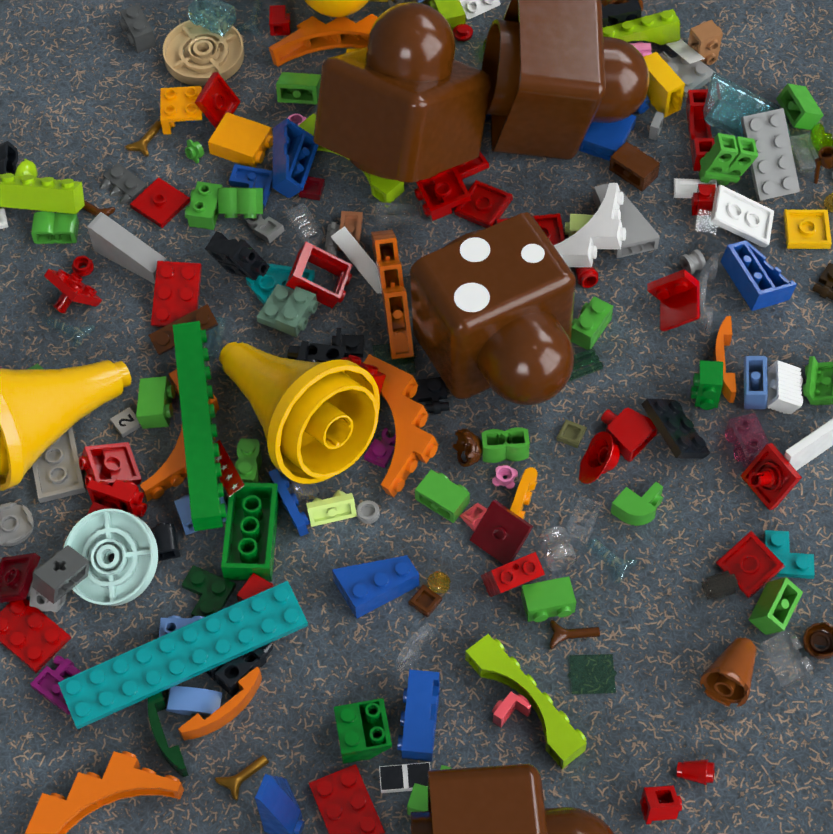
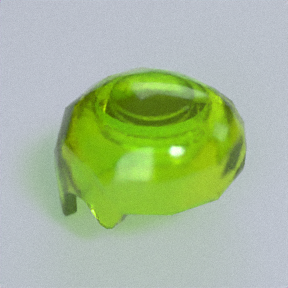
M822 123L814 125L810 132L811 143L814 149L819 152L823 147H833L832 134L825 132Z

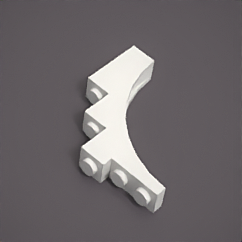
M609 183L604 200L587 224L569 238L554 245L568 267H592L593 259L597 258V249H621L622 241L626 240V228L622 227L620 220L621 212L619 208L620 205H623L624 194L620 192L618 183Z

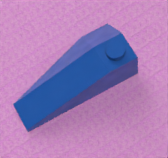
M265 774L255 796L264 832L269 834H301L305 821L302 820L301 810L287 779Z

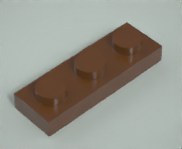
M206 304L149 334L148 336L158 355L175 348L174 324L200 321L201 330L206 329V331L219 325L209 305Z

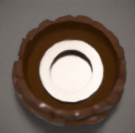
M462 428V430H457L455 432V435L458 437L457 444H453V448L458 451L457 459L461 466H471L481 458V439L468 429ZM463 451H465V456L467 459L466 462H464L461 458V454Z

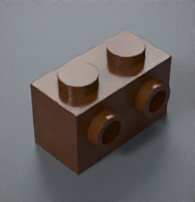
M626 141L611 156L609 170L640 191H644L658 177L660 163Z

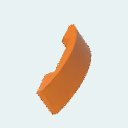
M726 316L717 334L713 361L723 362V387L721 392L729 403H734L736 396L735 373H726L724 346H730L732 339L731 316Z
M255 667L238 681L240 692L205 720L197 713L178 728L181 738L183 740H191L205 736L225 726L239 715L250 703L262 680L260 669Z

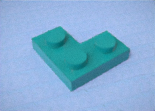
M765 530L764 544L785 565L774 577L814 579V554L790 553L789 531Z

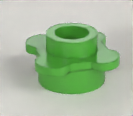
M187 140L186 156L197 164L199 163V158L204 155L203 147L198 141Z

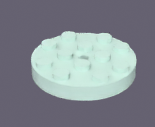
M101 509L86 515L72 528L64 544V548L69 545L89 561L88 576L77 584L73 591L84 600L94 604L118 606L134 600L149 586L156 572L158 548L151 529L139 517L123 510ZM114 553V560L110 562L108 557Z

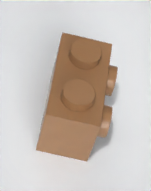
M712 20L690 29L688 45L705 58L701 60L704 64L712 65L718 60L721 39L723 37L722 30Z

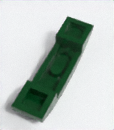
M160 692L148 698V715L151 729L166 761L177 773L186 777L189 775L179 745L171 748L168 747L157 713L166 709L162 693Z

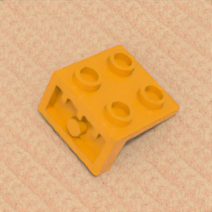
M202 86L161 88L160 121L163 135L172 134V127H175V122L202 120V111L195 104L197 97L202 91Z

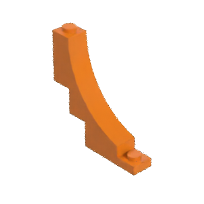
M392 229L371 232L391 358L414 357L407 292L403 282L397 238Z

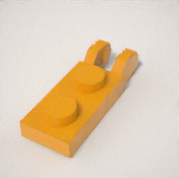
M533 467L525 469L510 508L512 512L522 519L525 518L526 513L522 511L524 505L529 506L532 492L530 491L535 490L538 472Z

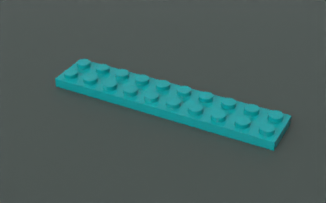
M285 581L58 682L75 726L77 729H80L307 627L308 622L289 582Z

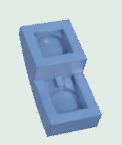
M173 686L169 689L166 711L181 715L199 713V715L209 717L220 708L223 692L195 687Z

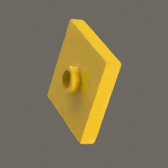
M784 209L783 217L787 249L831 248L828 210Z

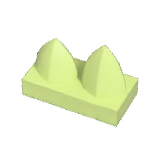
M337 490L331 498L323 500L315 498L312 502L306 503L311 527L357 517L352 493L346 494L343 491Z

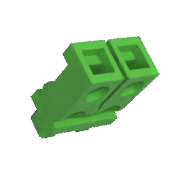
M717 133L714 138L715 144L700 160V181L708 183L711 179H714L720 185H728L730 182L738 183L740 180L739 176H742L758 157L755 140L739 136L735 138L734 135Z

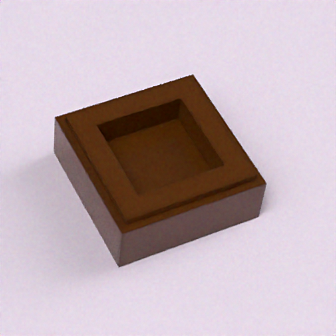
M422 585L409 600L408 604L428 618L440 604L442 597L425 585Z

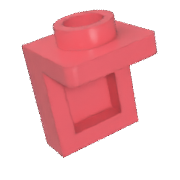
M510 691L504 701L499 700L492 710L493 723L501 728L515 709L528 717L531 714L529 700L521 694L516 695Z

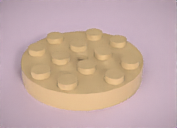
M211 17L191 19L179 24L167 35L163 44L164 62L167 70L175 79L188 85L205 86L214 72H218L225 81L232 77L243 63V40L239 31L224 20Z

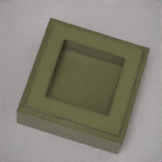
M565 420L557 436V441L578 448L587 431V427Z

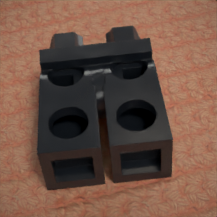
M628 0V2L617 5L608 4L605 7L602 5L603 28L641 18V7L638 0Z
M217 231L205 248L227 272L247 277L256 281L258 276H265L270 267L245 240L240 239L239 242L236 239L228 240L223 233Z
M302 341L301 346L289 345L287 353L288 359L308 362H326L348 357L346 347L318 343L309 344L308 341Z
M272 643L264 645L205 673L214 681L216 680L217 684L233 697L239 691L238 681L255 667L260 669L266 663V656L272 651L273 645Z

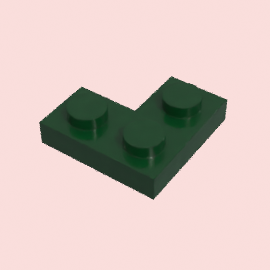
M194 565L182 583V588L201 596L191 613L192 617H207L222 610L236 587L234 582Z

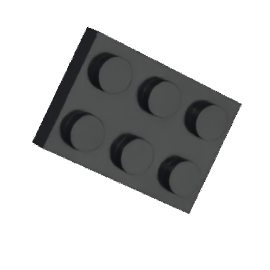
M646 399L641 404L675 458L703 459L710 454L704 439L698 435L694 429V424L686 417L679 402L670 399Z

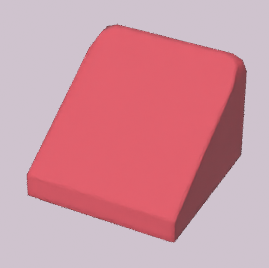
M476 503L462 513L460 517L475 531L487 508Z

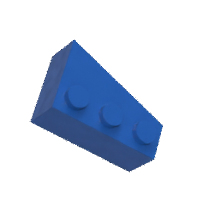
M287 118L273 128L272 188L285 197L291 198L303 190L319 145L313 141L314 136Z
M747 240L727 245L720 262L751 311L789 300L797 284L793 280L789 282L780 274L781 270L777 266L773 268L765 261L766 257Z
M407 555L332 569L333 581L356 619L420 586L419 573Z
M409 669L408 687L404 688L403 703H406L405 711H401L400 726L404 727L403 735H398L397 750H401L402 759L432 761L440 693L439 672Z

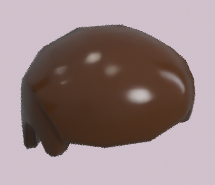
M828 622L812 624L806 629L802 639L806 652L816 659H830L833 657V626ZM814 644L823 645L826 647L823 649H818L814 646Z

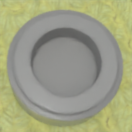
M370 500L361 502L356 509L357 518L365 524L374 523L380 516L379 506Z

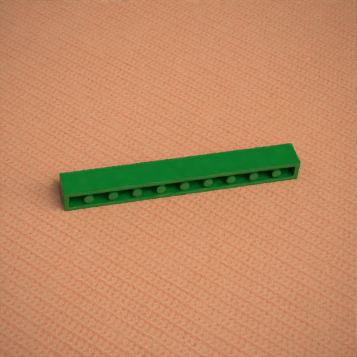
M200 321L174 324L173 334L191 519L195 531L223 527L222 518H226L227 515L225 503L221 504L220 497H224L223 483L218 482V477H222L221 464L216 463V457H220L218 443H214V438L218 437L216 423L212 424V418H216L214 404H210V399H214L212 385H208L207 381L212 380L210 366H206V361H210L208 347L204 348L203 344L208 343L206 329L201 330Z

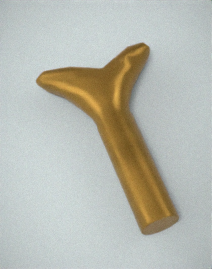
M156 121L142 139L126 145L125 148L129 151H141L148 157L147 145L162 128L161 122Z
M262 755L238 774L229 777H216L215 781L221 786L230 789L233 799L237 801L242 782L267 765L269 761Z

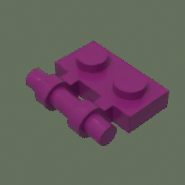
M58 655L53 660V663L58 667L52 670L46 666L30 685L35 691L69 715L70 711L58 682L64 680V675L74 676L81 671L74 666L71 660L68 658L64 659Z

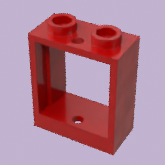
M305 242L298 251L285 286L293 290L297 286L316 294L318 302L333 308L337 302L341 303L346 295L344 287L349 284L352 278L350 273L352 264ZM307 262L338 276L333 292L302 277Z
M536 552L486 572L481 575V578L489 596L493 597L541 577L545 573Z

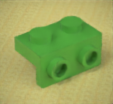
M810 356L809 364L805 366L807 380L803 384V395L807 397L810 405L833 404V362L818 363L815 356Z

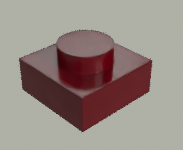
M308 176L303 190L299 192V197L320 201L325 186V179Z

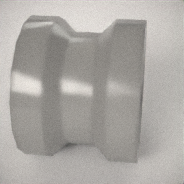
M698 249L693 250L689 255L684 254L680 256L681 267L691 275L696 270L701 271L706 268L705 258Z

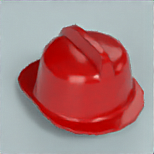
M601 431L592 438L580 462L579 480L584 484L594 482L601 474L613 470L619 462L620 447L613 442L608 432Z

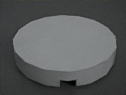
M13 502L1 504L0 545L14 546L22 543L33 531L34 520L32 513L24 505H17V503Z

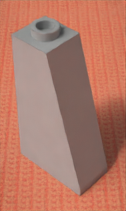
M601 184L594 187L593 200L597 210L605 198L609 184ZM624 194L623 205H620L619 209L622 227L626 228V240L622 241L621 249H613L616 258L658 249L659 234Z
M100 212L87 226L94 251L155 284L157 261H167L166 258L107 215Z

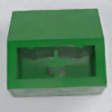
M384 698L334 707L343 764L372 759L392 747Z

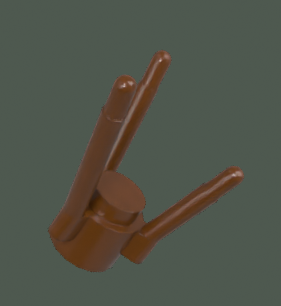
M826 146L819 150V158L815 159V184L818 183L821 166L826 169L833 168L832 146Z

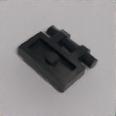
M441 377L416 380L419 386L415 396L410 399L418 403L432 401V404L423 405L427 413H434L436 415L441 414L442 411H450L449 402H439V400L447 399L446 384Z

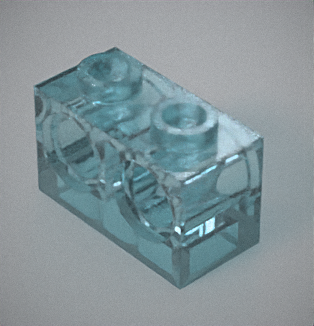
M194 0L188 6L189 17L192 23L221 36H224L237 21L235 7L221 0Z

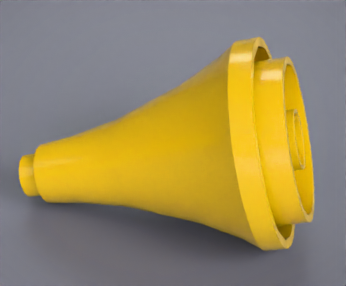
M243 342L228 343L221 350L219 361L222 364L223 371L235 382L249 400L263 427L269 457L273 465L286 477L302 484L322 482L348 469L365 452L376 431L380 409L378 386L371 374L356 363L341 359L326 362H308L281 358Z
M110 360L62 369L12 370L0 368V491L18 485L26 472L44 451L75 423L101 405L121 395L123 388L131 385V375L124 362L117 361L113 363Z

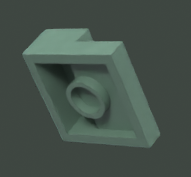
M277 284L257 315V322L297 338L300 331L305 330L311 313L314 314L317 310L318 301L316 294L297 286L292 290Z

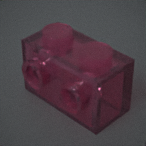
M755 412L729 419L727 429H725L726 439L729 443L732 442L734 446L733 452L736 461H741L743 468H746L766 444L770 443Z

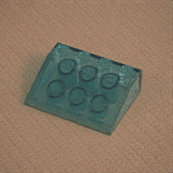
M713 73L703 113L704 120L710 126H718L728 135L744 137L740 117L781 109V106ZM785 114L786 123H787V128H788V133H789V138H790L791 135H790V131H789V126H788V122H787V117H786V114Z

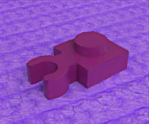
M388 428L383 429L381 433L382 440L374 439L364 455V460L384 469L394 454L395 447L391 445H394L396 442V433L392 438L386 436L389 432Z

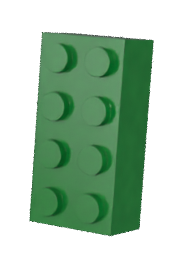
M244 482L245 486L232 494L228 499L221 563L223 577L227 580L247 581L255 573L267 581H272L280 500L278 484Z

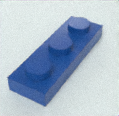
M277 468L269 471L271 482L278 484L279 497L299 536L308 534L306 525L310 524L304 511L299 512L297 506L300 503L295 493H289L287 488L290 487L286 476H280Z

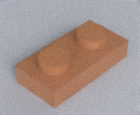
M341 211L339 230L345 226L360 244L363 212Z

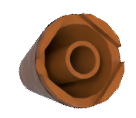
M736 638L703 673L700 684L701 686L703 684L706 688L704 692L708 697L726 706H730L731 703H738V707L746 703L750 694L757 652L756 646L750 639Z

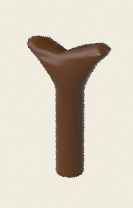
M84 200L85 206L82 209L93 214L95 217L100 212L107 216L115 212V207L100 209Z
M554 620L550 621V626L554 632L549 645L551 650L566 639L600 637L599 627L565 629Z

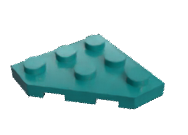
M267 263L270 267L265 276H258L256 281L246 277V282L264 305L277 284L286 285L292 267ZM304 269L302 277L313 282L315 270Z

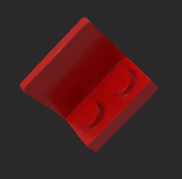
M685 269L647 283V291L660 300L661 331H668L700 318V281Z

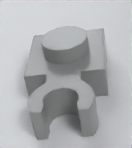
M257 214L256 221L246 220L249 228L254 230L255 235L269 244L285 231L281 223L269 216L264 220L261 214Z

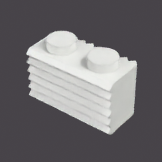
M779 360L767 368L768 409L771 408L772 410L783 412V414H792L802 406L801 386L803 378L800 376L802 373L800 372L801 368Z

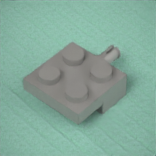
M664 51L659 54L685 83L683 94L685 99L687 98L688 90H698L715 78L716 72L701 60L689 64L680 55L671 58Z

